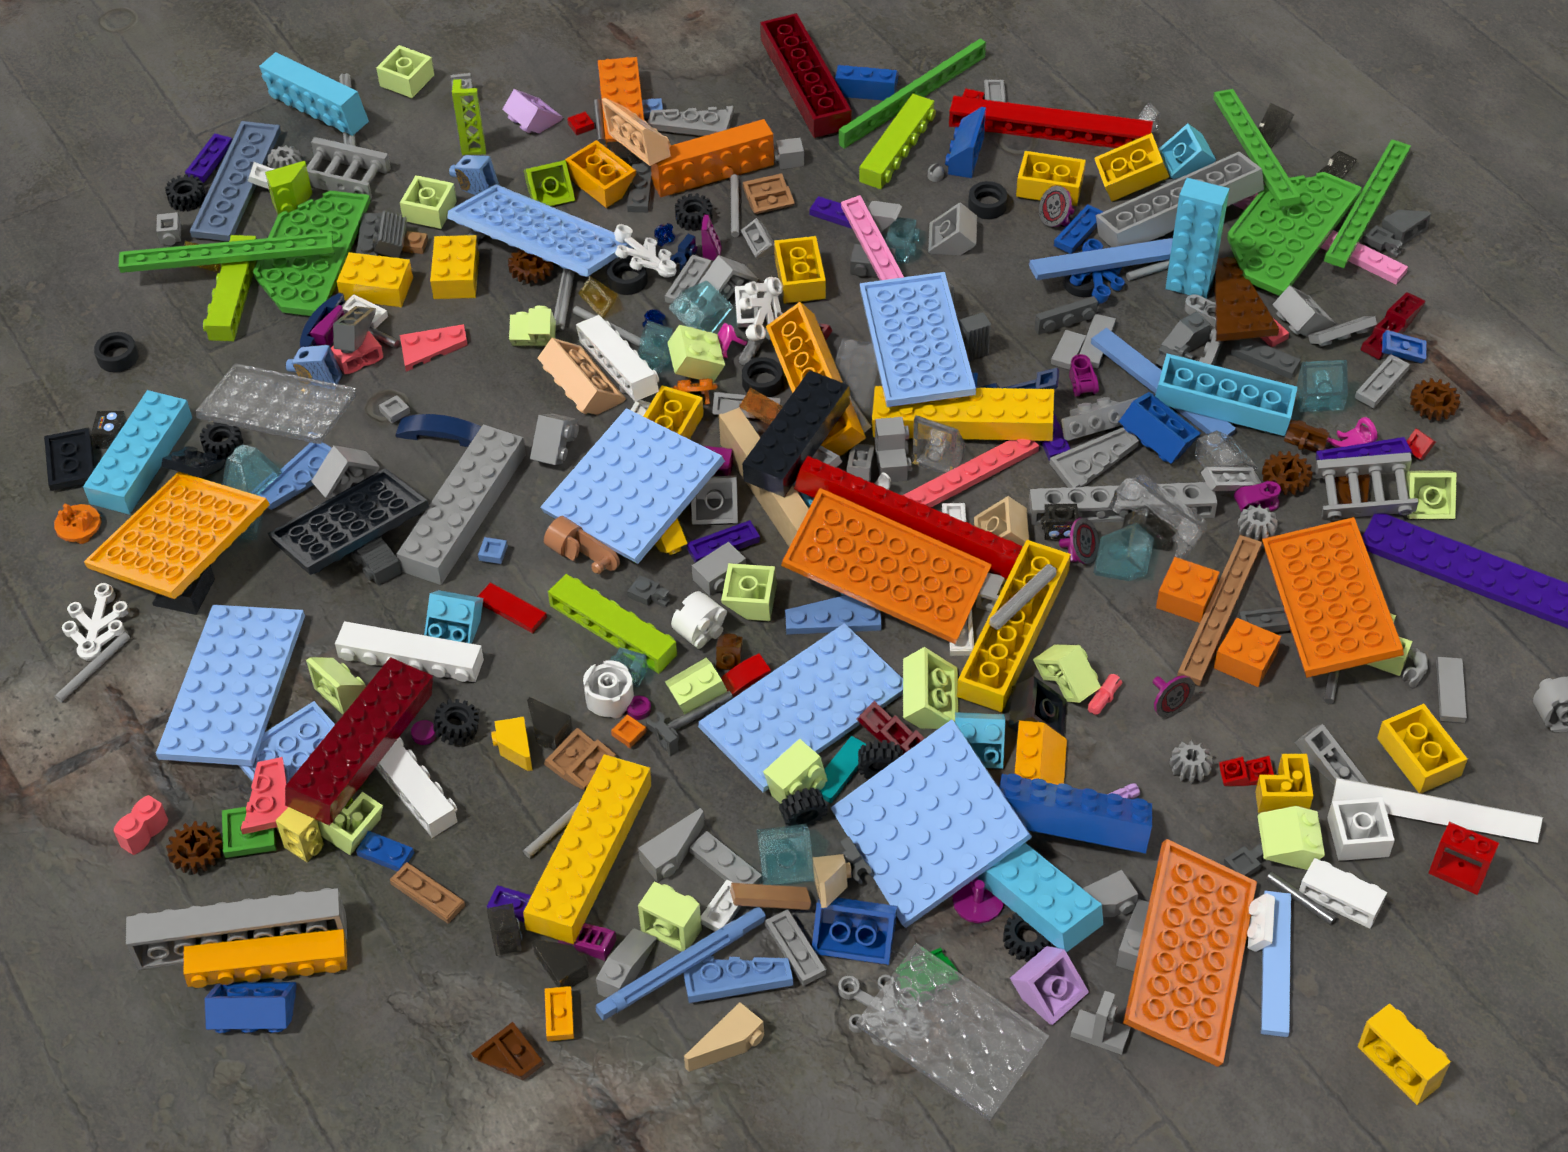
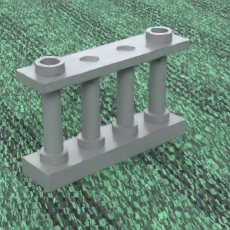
M314 137L311 141L314 157L307 166L311 187L327 191L370 195L371 200L372 194L369 183L377 172L388 174L391 169L388 153ZM322 159L331 161L325 172L315 170ZM340 163L350 165L343 177L333 175ZM358 168L368 169L361 181L351 179Z
M1411 452L1317 460L1315 469L1316 479H1325L1329 504L1323 506L1322 520L1338 521L1342 518L1373 516L1374 514L1409 515L1412 512H1416L1418 498L1408 499L1404 473L1410 470L1412 462ZM1393 472L1395 474L1399 500L1385 501L1382 473ZM1369 474L1372 476L1375 502L1361 503L1359 475ZM1335 477H1348L1351 504L1338 505Z

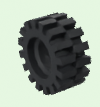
M184 174L182 178L179 175L177 179L172 178L171 182H168L167 186H165L168 202L174 210L179 208L181 212L184 209L190 211L192 207L195 210L197 209L196 205L201 206L205 200L202 182L198 177L195 178L194 175L188 177V174Z
M691 193L688 194V197L682 196V199L679 198L677 203H675L676 223L681 228L685 226L687 231L689 228H692V231H696L695 228L701 230L704 215H709L711 221L713 219L712 203L704 195L699 197V194L695 193V196H692ZM698 211V213H688V212Z
M220 419V423H217V420H215L213 425L210 423L206 425L207 429L203 427L202 433H200V441L204 453L212 452L217 454V457L226 459L229 456L231 459L234 457L233 453L238 455L240 453L239 449L242 450L243 439L240 429L235 422L232 424V421L228 420L225 423L224 419ZM224 437L228 438L227 440H225V441H223V442H215L216 440H218V439H220V438H224Z
M449 699L447 704L442 702L440 707H437L433 730L434 732L436 731L438 738L442 736L441 741L444 743L446 740H449L450 745H453V741H456L457 745H461L462 741L466 744L469 743L470 739L473 740L475 738L479 724L478 710H474L473 704L467 706L468 701L464 700L463 703H459L460 699H455V703H452V700ZM459 719L465 724L453 725L447 720Z
M874 740L873 744L869 741L866 743V746L862 745L861 749L858 750V771L861 775L864 774V778H872L901 757L903 750L902 748L900 749V745H895V742L892 741L889 744L887 740H882V743Z
M812 787L809 790L804 788L802 792H799V790L795 791L794 795H788V799H783L782 803L779 804V810L786 827H790L792 830L794 828L796 830L801 829L802 826L807 828L809 824L814 825L817 820L821 821L823 819L822 816H826L828 812V807L821 791L818 788Z
M1017 912L1012 915V919L1010 917L1007 919L1003 935L1004 947L1006 950L1009 949L1011 956L1016 953L1017 960H1020L1021 956L1025 957V962H1029L1030 957H1035L1046 946H1050V941L1023 920L1021 916H1018ZM1021 930H1031L1036 933L1037 939L1033 942H1024L1018 938L1017 934Z

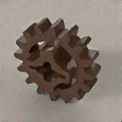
M517 248L518 253L512 252V258H508L509 273H512L513 279L518 277V282L526 280V284H529L533 280L536 284L538 279L544 281L545 275L551 276V271L554 270L553 262L545 261L534 254H528L520 248Z
M1430 378L1428 383L1425 380H1421V384H1415L1410 396V405H1414L1413 411H1420L1421 417L1427 415L1428 420L1436 417L1437 421H1440L1441 417L1449 419L1450 415H1455L1460 404V394H1456L1457 388H1450L1449 382L1442 384V379L1434 382L1433 378Z
M1279 451L1277 457L1271 454L1270 459L1265 460L1262 468L1263 482H1276L1279 484L1284 495H1287L1288 491L1296 495L1297 490L1304 492L1305 487H1309L1313 475L1311 471L1312 466L1311 464H1306V458L1299 459L1298 453L1292 456L1290 451L1287 452V455H1283Z
M194 821L191 827L185 823L183 824L184 830L175 829L176 837L168 838L170 842L166 846L168 858L173 863L175 869L182 868L183 873H187L189 869H192L193 873L197 874L198 868H202L205 872L207 871L206 865L215 866L214 858L222 857L220 852L223 849L221 834L217 832L214 825L208 827L205 821L201 826H198L197 821Z

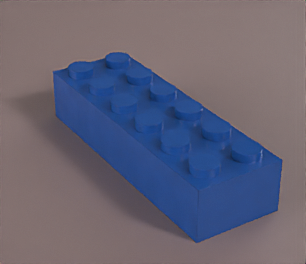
M1017 774L1001 775L999 789L1027 830L1146 853L1152 829V803H1148L1140 798H1123L1114 793H1097L1089 788L1083 790L1072 788L1070 785L1063 783L1057 785L1047 783L1042 779H1026Z

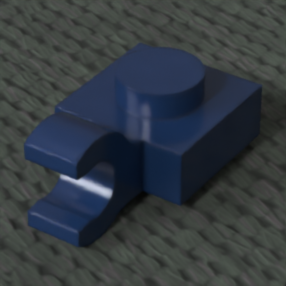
M687 234L678 245V252L670 258L675 264L680 263V270L684 268L690 257L697 253L695 236Z

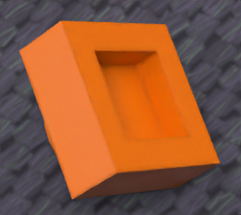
M627 714L611 730L614 738L631 748L646 733V727Z

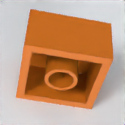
M1174 557L1159 589L1156 608L1200 623L1217 587L1220 572Z
M1236 618L1217 651L1214 669L1259 687L1278 653L1281 636Z

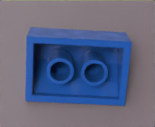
M838 65L835 82L844 97L884 101L896 93L899 72L889 69Z
M981 107L962 118L959 127H955V140H951L949 149L951 153H947L945 166H948V175L972 178L984 140L986 107Z
M1151 392L1134 400L1118 421L1127 432L1136 435L1141 439L1140 441L1144 446L1152 448L1163 461L1169 463L1179 459L1201 434V432Z
M836 898L827 908H821L820 900L818 899L812 940L813 950L818 955L889 965L895 932L897 906Z
M296 982L216 984L205 997L206 1029H215L217 1033L229 1032L231 1029H241L245 1033L255 1032L258 1029H268L269 1032L283 1031L292 1021Z

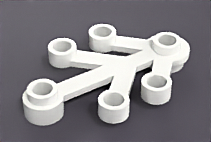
M617 225L614 232L615 239L620 243L627 242L634 248L631 249L624 245H618L615 252L618 257L627 258L628 255L634 256L630 262V266L633 269L641 270L643 266L657 270L662 277L675 276L677 271L676 264L670 260L672 255L670 251L661 249L657 258V241L655 239L646 238L642 246L631 237L633 231L629 226Z
M768 277L764 283L752 281L745 284V291L749 296L758 292H765L763 298H750L746 296L739 300V306L743 311L749 310L752 307H760L754 323L746 329V336L750 341L756 342L764 339L765 336L771 340L767 328L764 329L762 325L766 317L768 325L783 314L778 299L779 294L783 291V286L777 277Z
M101 583L95 588L94 595L97 601L92 619L84 613L79 602H73L67 607L70 616L76 618L88 630L87 638L79 633V629L74 621L65 622L62 630L67 637H71L78 644L77 654L86 661H93L101 653L102 645L115 636L121 635L125 630L122 622L117 619L128 615L129 607L126 602L119 601L113 606L114 611L103 618L106 604L111 603L116 596L112 586L107 583ZM108 626L109 630L98 637V633Z

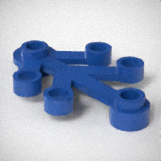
M1089 239L1082 246V252L1103 249L1102 243L1097 239ZM1122 267L1073 274L1070 277V282L1075 286H1079L1082 284L1083 279L1092 273L1094 282L1092 297L1095 296L1100 304L1107 301L1111 293L1110 288L1103 284L1102 275L1111 281L1110 286L1116 291L1122 290L1125 283L1123 278L1117 276Z

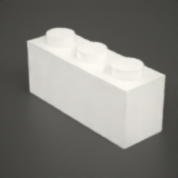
M1314 858L1306 872L1299 889L1300 892L1316 903L1370 929L1383 906L1387 894L1386 891L1377 885L1369 884L1351 873L1341 871L1330 863Z

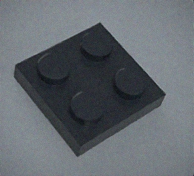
M187 446L182 450L172 452V454L163 457L162 467L203 478L225 468L226 459L217 457L215 453H204L198 451L195 447Z

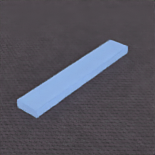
M1265 891L1264 894L1267 893L1275 897L1273 941L1272 944L1262 948L1261 1034L1288 1037L1291 893Z

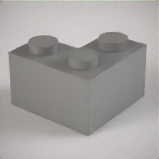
M718 255L704 277L701 278L695 290L708 304L723 308L732 293L735 292V286H745L746 283L752 281L757 282L758 278L745 264Z
M553 413L538 415L530 459L553 465L562 464L568 453L566 443L574 441V438L578 435V419Z
M903 417L875 419V453L879 476L884 472L890 477L891 482L907 481L908 471H911L910 457L906 458L908 442L905 441V439H909L908 426H904Z
M333 445L311 482L325 498H332L350 488L353 482L359 483L377 473L380 466L366 451Z

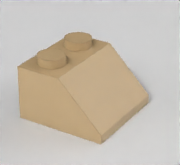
M1009 496L974 517V526L992 532L1004 539L1011 540L1021 545L1022 548L1026 540H1029L1027 508Z

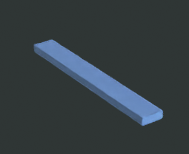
M1173 238L1030 260L1029 267L1036 280L1168 260L1170 259Z
M1105 328L1091 338L1092 345L1156 394L1162 372L1161 369L1108 328ZM1174 408L1219 444L1235 434L1236 428L1227 421Z

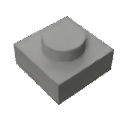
M398 395L379 405L380 412L391 423L410 414L409 407Z

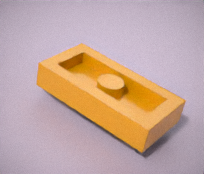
M571 986L546 988L547 1041L574 1039Z

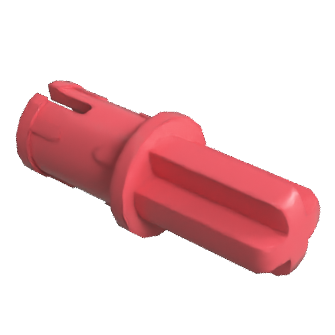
M1110 674L1100 689L1095 691V696L1088 704V711L1090 713L1098 715L1105 705L1113 700L1114 693L1122 685V680L1117 682L1120 678L1119 676Z

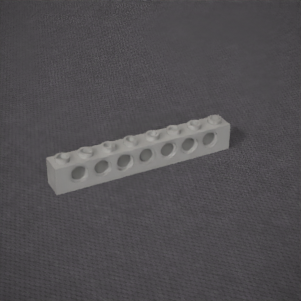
M1205 482L1030 489L1029 494L1031 525L1074 523L1078 518H1087L1092 523L1215 518L1217 507L1216 493L1211 491Z

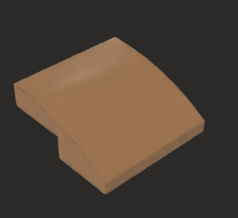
M782 173L743 182L745 195L754 214L794 206L789 186H786Z
M576 728L545 760L544 765L569 783L584 790L592 779L603 755L615 757L616 754L598 739L594 742L579 728Z

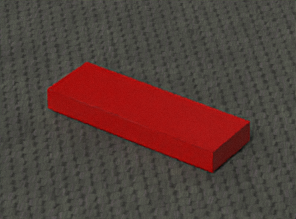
M491 582L477 596L484 598L483 606L532 634L547 618L546 612Z

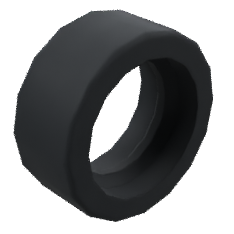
M979 182L969 190L968 208L981 219L997 218L1006 211L1008 193L1001 184L996 182ZM988 196L999 201L993 204H984L977 199Z
M627 256V258L618 257L611 261L607 267L608 285L618 294L632 295L638 293L647 284V267L642 266L641 270H636L630 266L631 259L634 256ZM624 271H633L639 274L635 278L626 280L616 277V275Z
M124 332L108 333L97 340L94 346L96 360L99 366L107 372L125 371L131 368L138 359V350L134 339ZM118 347L128 348L122 355L116 357L105 356L111 349Z
M758 357L752 359L742 369V387L750 396L773 397L783 387V368L780 363L771 358ZM758 373L772 374L775 379L767 383H758L751 380L750 377Z

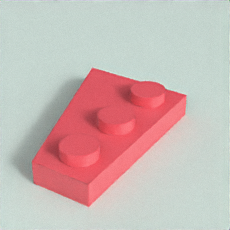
M464 324L400 335L406 372L413 369L415 364L423 362V364L428 363L434 356L439 354L446 355L468 345Z
M283 757L257 762L251 786L252 792L246 806L247 813L245 821L242 822L241 826L242 834L277 827L276 819L288 808L285 806L287 778Z

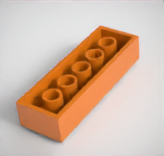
M637 57L598 60L601 99L607 98L628 108L644 121ZM603 109L606 148L618 157L635 155L609 135Z
M765 119L671 145L669 148L671 156L651 165L652 183L661 198L727 179L733 174L741 175L774 165L773 133Z

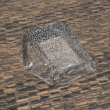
M1148 102L1137 119L1153 121L1152 131L1159 129L1161 113Z

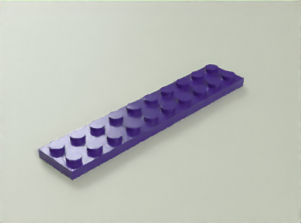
M1373 515L1362 537L1368 552L1568 629V583L1390 515Z

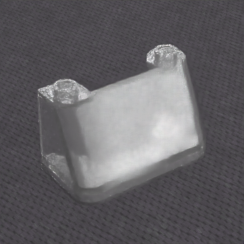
M1136 474L1125 479L1115 491L1109 508L1118 514L1126 508L1134 512L1140 504L1144 505L1178 530L1172 538L1177 544L1175 556L1186 560L1205 535L1208 527L1206 520L1148 477Z

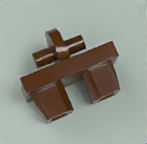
M1291 419L1284 441L1299 446L1298 450L1303 451L1305 448L1316 452L1325 450L1330 433L1326 429L1315 428L1307 425L1306 422Z

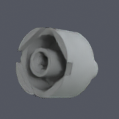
M1568 676L1553 680L1547 678L1540 682V688L1534 695L1533 704L1546 727H1549L1553 732H1567Z

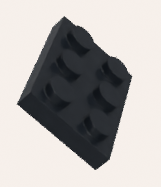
M89 427L44 436L50 491L84 485L95 469Z

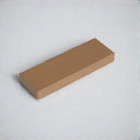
M408 862L390 879L391 885L448 924L465 907V902Z
M731 883L730 887L731 897L735 906L809 910L811 905L806 887Z

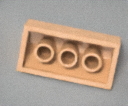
M607 98L601 99L610 136L649 166L671 156L669 150L671 144L666 136H663L656 128L651 127L645 120L643 121L628 108Z
M551 338L538 357L543 364V369L554 377V382L566 391L565 395L577 404L576 408L584 414L599 415L623 403L626 399L579 345Z

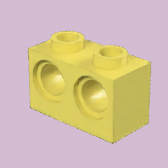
M289 807L276 819L284 848L305 862H308L321 851L324 843L316 819Z

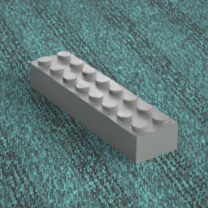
M1241 152L1232 154L1096 215L1098 235L1111 247L1149 242L1174 231L1179 194L1186 178L1230 188L1227 206L1264 190L1262 168Z
M483 424L430 503V508L426 509L397 552L402 572L439 585L443 584L526 456L523 437Z
M324 888L313 892H296L283 896L272 895L261 899H244L231 903L219 902L209 906H191L187 909H167L157 913H139L135 916H127L126 946L137 970L184 964V946L344 929L347 942V919L338 888Z

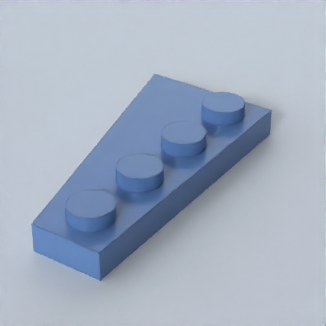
M315 438L259 488L254 495L266 498L270 504L268 508L272 510L313 486L314 484L311 481L327 457L331 447Z
M847 595L785 610L786 634L830 633L844 623L853 632L881 631L880 610Z
M710 956L683 972L689 1003L793 986V977L788 958L754 957L750 961L741 960L740 957H729V960H714V956Z

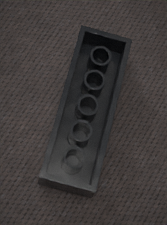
M809 370L743 461L744 482L785 497L797 480L800 468L807 456H814L849 406V385Z

